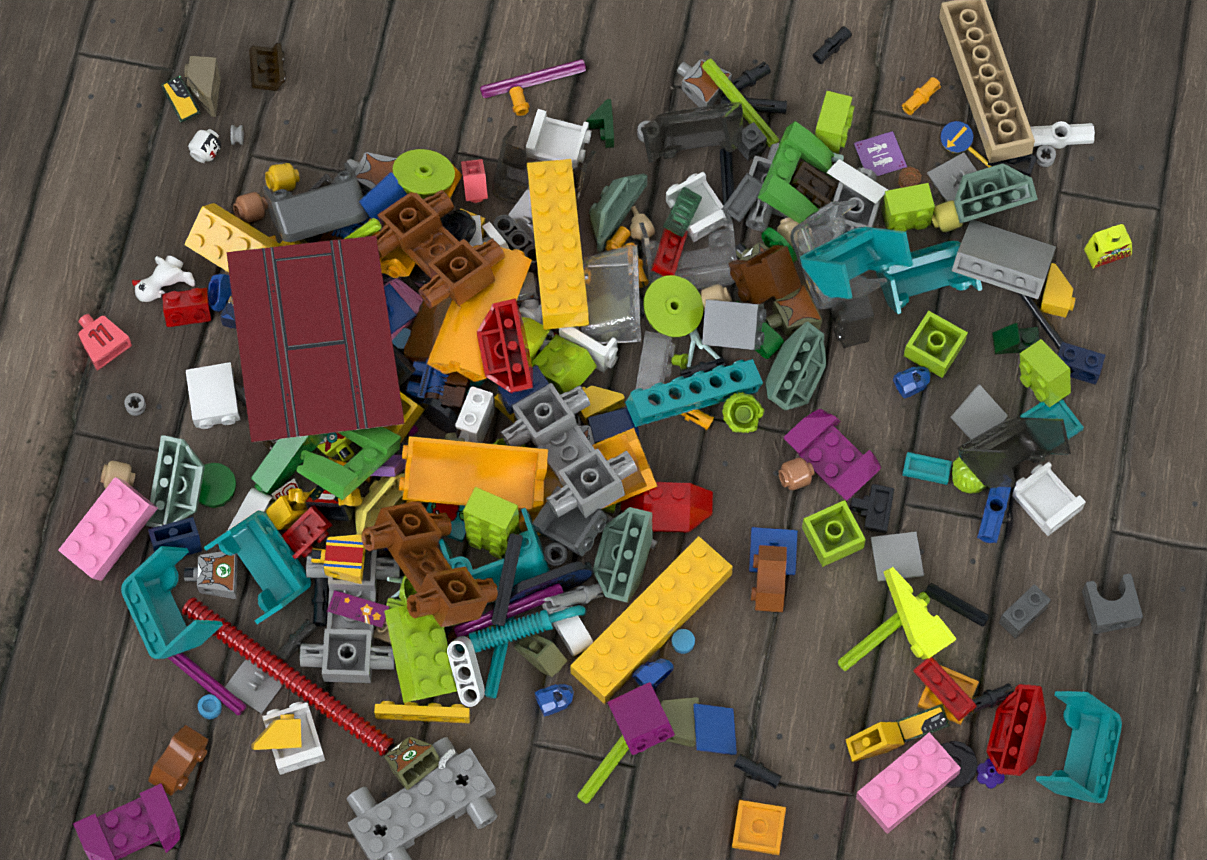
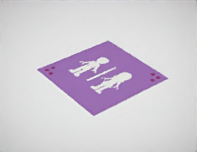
M893 131L854 143L863 167L873 170L877 176L907 167Z

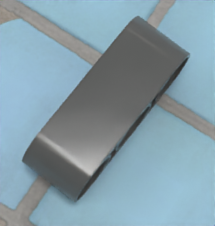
M500 215L495 219L494 228L506 241L510 250H520L528 258L536 256L535 241L510 216ZM502 226L509 227V229L505 231L500 230L499 228ZM516 241L524 242V244L520 246H517L514 243ZM537 260L531 262L529 271H538Z

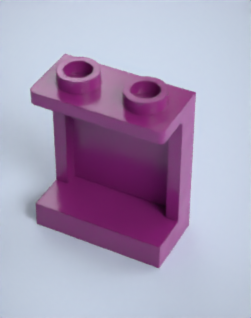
M650 682L608 702L632 755L643 752L647 748L664 742L675 735Z

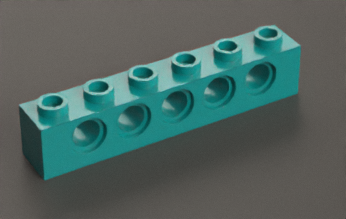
M742 359L727 367L720 365L709 372H696L688 378L678 377L670 383H656L649 389H635L630 393L625 404L635 427L725 402L734 393H756L762 386L763 381L753 359L748 361ZM730 377H734L738 382L733 381ZM710 383L716 384L718 388L713 387ZM690 388L696 390L697 393H693ZM669 394L676 396L677 399L671 398ZM649 400L654 401L657 405L651 404Z

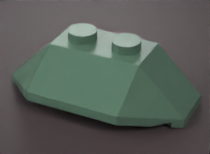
M1002 163L963 175L954 204L959 223H963L1038 200L1031 177L1023 175Z
M643 173L613 180L610 186L606 185L602 190L599 202L594 203L590 208V225L597 252H603L606 247V241L611 240L631 210V207L634 206L646 188L648 175Z
M805 322L783 343L765 380L768 399L783 410L808 404L826 367L823 343L824 333L809 322Z
M161 435L150 502L158 509L148 520L146 526L158 527L184 520L197 512L205 466L184 439Z
M629 507L625 512L606 524L593 567L594 574L605 597L628 603L641 584L653 539L651 512Z

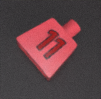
M85 314L79 319V324L84 329L78 333V336L97 371L132 346L128 335L107 317L101 316L94 320L90 314Z

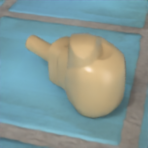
M632 206L631 210L634 217L631 220L632 224L629 230L631 237L640 241L650 238L655 233L653 224L645 214H639L636 206Z

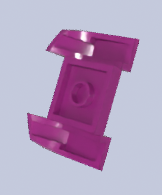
M818 409L802 419L783 439L807 463L810 462L814 472L847 502L882 466L873 452L869 450L863 455L834 427L841 422L837 417L825 410Z
M162 784L139 793L140 798L98 817L96 814H93L73 823L89 860H118L159 840L166 853L180 840V829Z

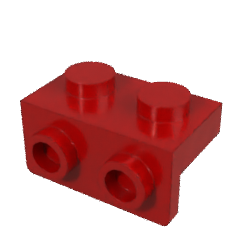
M193 288L186 291H172L162 294L163 312L167 327L211 321L207 288Z
M313 505L282 537L295 552L292 556L295 560L300 556L305 558L314 549L312 545L316 541L321 543L329 535L327 530L333 525Z

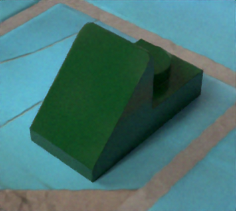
M606 99L588 117L586 122L589 123V130L600 129L601 141L605 140V148H614L611 99Z
M1013 323L992 332L995 355L1021 353L1039 341L1038 327L1018 328V323Z

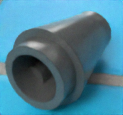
M560 543L549 544L544 551L545 560L554 566L561 565L567 558L566 548ZM557 552L558 559L553 560L550 553Z

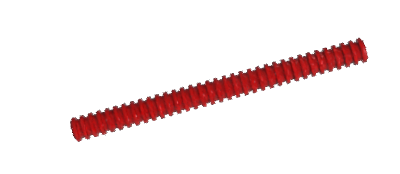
M190 598L185 603L182 609L184 616L188 615L190 620L222 621L223 626L212 636L216 635L218 640L222 639V643H228L229 648H234V651L236 653L239 652V655L242 657L245 656L247 661L251 660V664H257L256 667L258 669L262 668L264 673L268 672V676H274L275 681H280L282 686L286 685L285 688L291 689L293 694L297 693L299 698L303 697V701H309L310 706L314 705V708L316 710L320 709V713L326 714L328 719L332 718L334 723L338 722L339 727L344 726L345 731L349 730L351 735H356V739H362L361 742L363 744L367 743L369 748L373 747V751L379 752L381 757L388 753L390 745L394 743L393 738H388L386 733L382 734L380 729L376 730L375 725L370 726L369 721L365 722L364 718H359V714L353 713L351 708L347 709L345 704L341 705L340 700L335 701L334 696L330 697V694L328 692L324 693V689L318 688L316 683L312 684L310 679L306 680L305 675L300 676L301 673L299 671L295 672L293 667L289 668L288 663H283L281 658L277 659L275 654L271 655L272 652L266 651L264 646L260 647V643H254V639H249L247 634L243 635V631H237L236 626H231V623L226 622V619L223 617L220 618L218 613L214 614L212 609L208 610L209 607L203 606L201 601L197 602V598Z

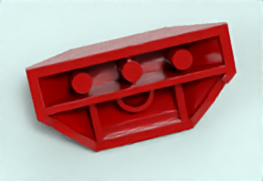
M514 298L493 303L477 330L485 377L510 393L533 388V368L525 327L517 301Z
M656 482L657 487L621 501L620 510L623 513L627 508L631 507L651 512L652 531L689 533L712 515L713 492L691 483Z
M1019 684L1015 691L997 707L986 752L998 774L1021 776L1036 763L1047 719L1041 686Z

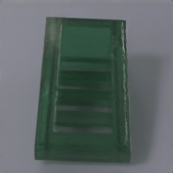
M683 187L678 193L663 227L683 237L702 200V196ZM672 219H674V220H676L677 222L683 224V226H681V225H679V224L673 222Z

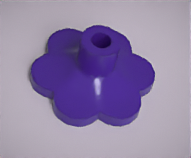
M990 759L978 765L977 781L980 784H985L988 788L993 789L997 784L1004 782V774L997 773Z

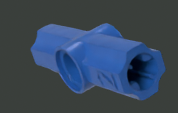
M994 473L977 536L983 542L997 543L1014 479L1009 474ZM998 505L1001 508V510L994 511L990 508V506Z

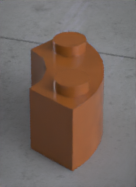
M759 545L758 554H754L753 568H757L756 587H752L751 601H755V610L783 612L787 547Z
M185 725L172 737L167 749L154 764L148 781L155 786L162 784L165 793L170 796L178 789L180 791L183 790L189 781L187 777L197 762H201L207 754L205 747L209 739Z

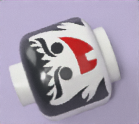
M211 129L197 131L188 145L191 157L201 163L212 161L221 148V142L218 139L219 135Z

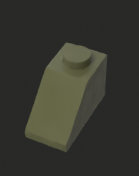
M531 633L529 637L528 635L525 638L522 637L514 646V649L535 668L550 677L557 674L567 662V659L553 642L537 634L532 635Z

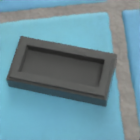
M747 173L721 210L738 222H741L758 198L763 184Z

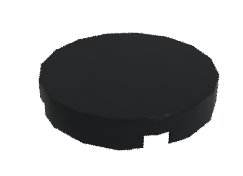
M426 398L420 404L425 409L423 415L435 427L446 433H456L458 431L456 428L458 416L450 408L444 409L441 407V401L434 398Z
M959 741L941 744L953 760L961 766L959 775L948 782L946 787L960 788L965 786L976 774L978 764L975 753L969 746Z

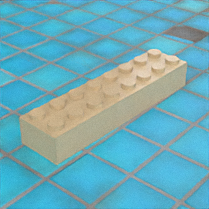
M953 0L941 3L939 18L989 163L1032 154L1035 139L986 0Z

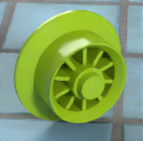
M416 149L401 154L393 164V174L398 180V184L402 186L407 194L410 192L417 193L422 199L433 196L440 190L448 189L455 178V170L452 163L445 156L431 150Z
M669 275L655 280L648 287L644 296V312L650 325L661 334L669 337H682L693 332L700 324L703 316V302L700 293L691 282L679 276Z

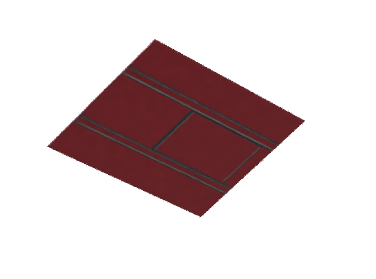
M376 236L226 252L251 442L405 424Z

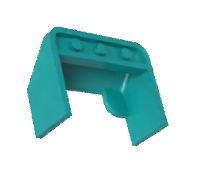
M872 227L852 229L800 257L803 269L823 295L829 298H852L849 280L868 270L883 273L888 271L889 267L893 265L913 266L905 231Z
M947 241L910 252L913 262L911 267L893 265L886 272H876L886 302L897 314L902 313L901 308L905 307L906 303L910 301V296L948 285L956 288V290H965L969 288V285H972L980 291L983 290L980 280L952 271L961 245L959 241Z
M526 508L521 509L528 531L519 534L523 536L513 587L524 580L550 571L544 557L538 533L532 525L533 519ZM443 539L439 540L443 556L452 569L465 566L474 579L485 580L486 578H492L498 590L504 558L473 570L467 558L462 556L453 558L447 543Z
M256 511L204 547L207 551L218 544L219 549L224 554L233 556L237 553L263 591L258 595V605L265 613L255 620L256 624H259L286 606L311 586V580L307 578L305 569L298 559L295 560L292 557L294 553L263 511Z
M159 547L124 580L121 587L122 596L146 649L154 659H165L199 647L223 626L222 621L194 620L187 627L170 591L177 585L179 579L175 565L189 553L187 548Z
M1055 691L1054 696L1067 704L1063 717L1067 725L1072 728V734L1064 771L1055 770L1051 776H1036V781L1059 795L1091 803H1103L1108 795L1122 728L1121 717L1088 692Z

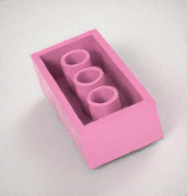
M115 477L58 551L92 579L102 581L158 508L126 481Z
M929 732L857 792L856 798L888 834L946 786L948 782L958 776L961 768Z

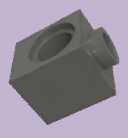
M753 122L736 133L735 146L749 161L766 150L767 138Z

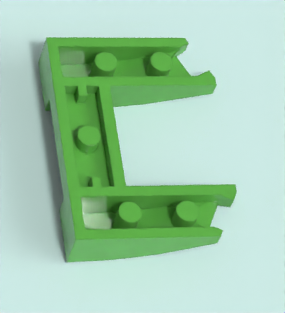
M794 121L786 127L758 198L804 226L808 223L806 219L812 214L815 218L821 211L789 184L799 158L833 178L827 172L832 167L834 153L819 138Z
M384 427L338 432L363 449L344 466L323 456L303 450L301 459L304 460V463L297 467V472L339 499L344 500L400 449L401 436Z

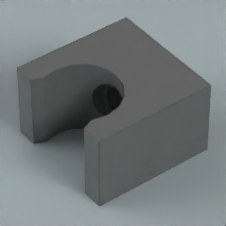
M1131 573L1122 576L1118 586L1121 598L1115 601L1102 598L1097 591V584L1094 581L1085 583L1082 594L1093 634L1139 626L1143 615Z

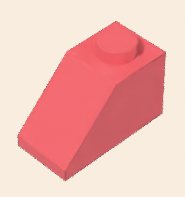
M483 159L462 161L461 167L466 201L478 203L482 202L483 199H488Z

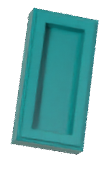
M907 452L902 476L947 485L952 461Z

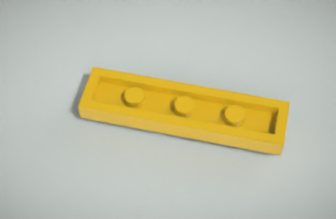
M382 701L381 704H375L374 713L376 719L470 723V709L465 708L461 704H453L451 707H442L438 703L418 706V703L415 702L395 705L392 701Z

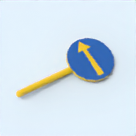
M955 121L943 128L940 139L946 150L952 153H961L968 149L987 167H992L988 165V161L971 147L973 132L967 124Z

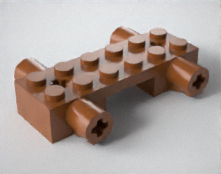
M443 190L425 199H422L417 193L410 192L378 214L382 229L378 234L374 235L377 238L379 258L382 259L400 247L431 278L429 283L424 284L418 290L423 301L431 309L448 297L458 306L469 300L495 281L491 267L505 258L502 248L493 238L485 244L473 248L465 239L459 242L443 227L440 218L454 209L451 199Z
M420 501L381 508L374 526L365 528L362 531V543L368 551L387 548L417 593L410 595L407 599L409 614L413 618L433 615L440 627L480 619L486 604L497 599V585L493 582L492 578H486L485 580L474 579L465 566L452 569L444 558L437 544L440 537L448 536L452 530L451 519L447 516V513H428Z

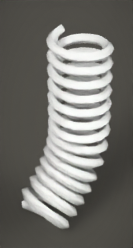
M450 749L441 757L438 764L439 769L446 767V761L455 754V751L453 752Z

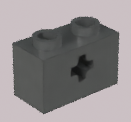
M1034 584L1002 614L999 624L1016 639L1048 609L1051 599Z

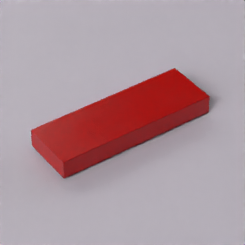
M671 222L666 224L651 269L652 271L662 276H675L688 234L686 230Z
M932 656L913 670L915 675L958 721L977 707L975 702Z

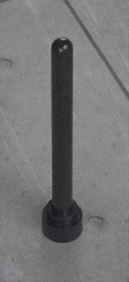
M1018 293L1059 349L1064 341L1034 299Z

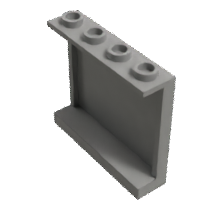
M970 220L957 252L952 271L1039 299L1056 246L976 220Z

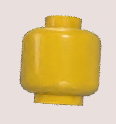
M290 163L271 165L265 173L266 185L273 192L280 189L293 191L296 187V182H299L300 179L298 170L294 169Z

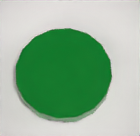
M767 227L761 233L762 241L766 247L770 248L774 245L787 246L793 263L797 261L798 257L795 251L777 231Z
M221 463L205 464L199 504L209 508L224 506L234 496L237 487L235 476L227 466Z

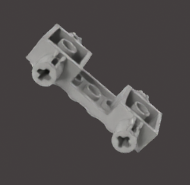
M779 143L771 145L767 159L759 156L754 157L749 174L762 184L765 181ZM863 167L856 169L873 181H876L877 174L873 170ZM840 181L830 200L833 202L832 206L819 209L821 212L815 218L812 214L806 218L807 224L836 232L834 239L858 227L873 228L881 199L875 204ZM757 198L750 208L746 225L753 230L764 231L768 227L772 214L784 218L789 217Z
M550 383L512 405L517 421L500 433L507 446L520 447L531 440L536 448L548 449L547 464L563 485L561 490L546 498L550 508L556 517L559 518L578 507L584 517L587 518L598 509L601 510L625 495L621 480L638 471L637 466L627 451L615 458L606 460L598 448L594 449L577 425L574 414L590 406V401L581 386H577L569 392L560 395L553 384Z
M378 549L373 551L366 550L362 584L326 576L324 563H312L311 555H307L306 575L307 578H328L329 607L334 590L376 602L377 580H387V577L400 578L401 568L393 557H379ZM328 612L324 644L302 643L300 648V666L322 667L324 682L371 683L372 669L395 670V659L392 646H373L374 625ZM348 653L352 655V657L348 659L344 658Z
M444 737L432 744L440 759L448 750L454 749L455 754L446 761L444 769L436 768L409 790L404 788L379 804L376 803L367 787L359 788L347 797L346 800L357 816L348 822V826L368 860H412L406 849L415 844L414 839L451 816H454L456 819L467 812L478 829L486 827L498 817L487 800L496 794L495 786L470 748L458 754L449 738ZM459 781H466L467 785L463 786L459 784ZM379 830L385 831V836L377 835V832Z

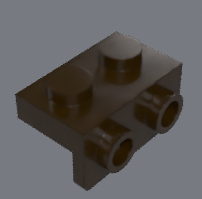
M276 43L273 48L252 45L249 49L252 88L277 91L286 79V72L283 70L284 52L282 51L281 43Z
M805 161L799 163L789 183L811 200L819 209L832 206L833 202L830 200L838 187L836 183Z

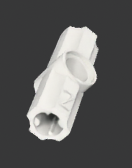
M1060 121L1051 126L1030 127L1035 139L1034 147L1049 145L1061 149L1066 145L1094 143L1095 132L1092 123L1068 125V123ZM1056 133H1061L1065 137H1059Z

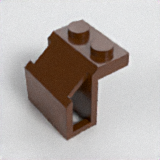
M774 245L747 261L735 259L728 263L730 275L736 283L738 296L743 303L761 304L775 296L776 300L781 299L802 287L787 246Z

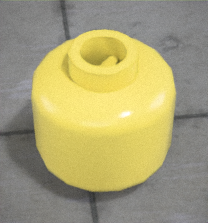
M953 200L935 206V215L932 217L935 228L940 227L942 232L947 233L962 227L963 223H959Z

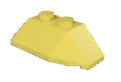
M405 473L398 474L395 477L382 476L379 481L375 480L369 488L370 492L365 498L362 497V504L355 507L354 510L357 535L362 534L365 528L374 526L381 508L400 505L405 501L402 500L403 491H399L400 477H404Z

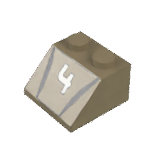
M190 56L189 64H185L184 75L187 77V86L191 88L193 97L211 117H216L221 83L217 59L213 57Z

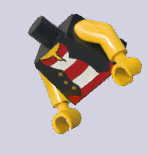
M319 485L310 492H303L300 488L289 489V501L305 503L308 509L314 505L327 520L350 521L355 507L362 504V497L358 488L344 500L339 499Z

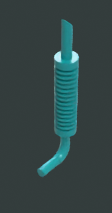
M577 605L549 614L544 609L540 613L536 612V615L534 613L531 616L528 614L527 618L522 616V619L519 617L518 620L513 619V622L512 620H509V623L506 621L504 626L495 625L496 627H494L493 625L491 629L490 627H487V630L485 628L482 629V632L481 630H478V633L476 631L469 633V638L472 641L475 653L481 652L482 648L483 650H486V647L490 649L491 646L495 647V644L500 646V643L501 645L504 642L509 643L508 640L513 642V639L516 641L518 640L517 638L522 639V636L525 638L528 635L529 637L531 633L532 635H535V632L538 634L540 630L541 632H544V629L546 631L553 629L552 623L575 616H584L587 610L585 607ZM456 644L458 652L465 650L461 644Z

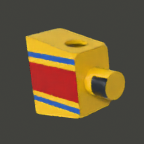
M362 534L328 537L326 549H312L311 562L324 563L326 576L362 584L366 552L362 543Z

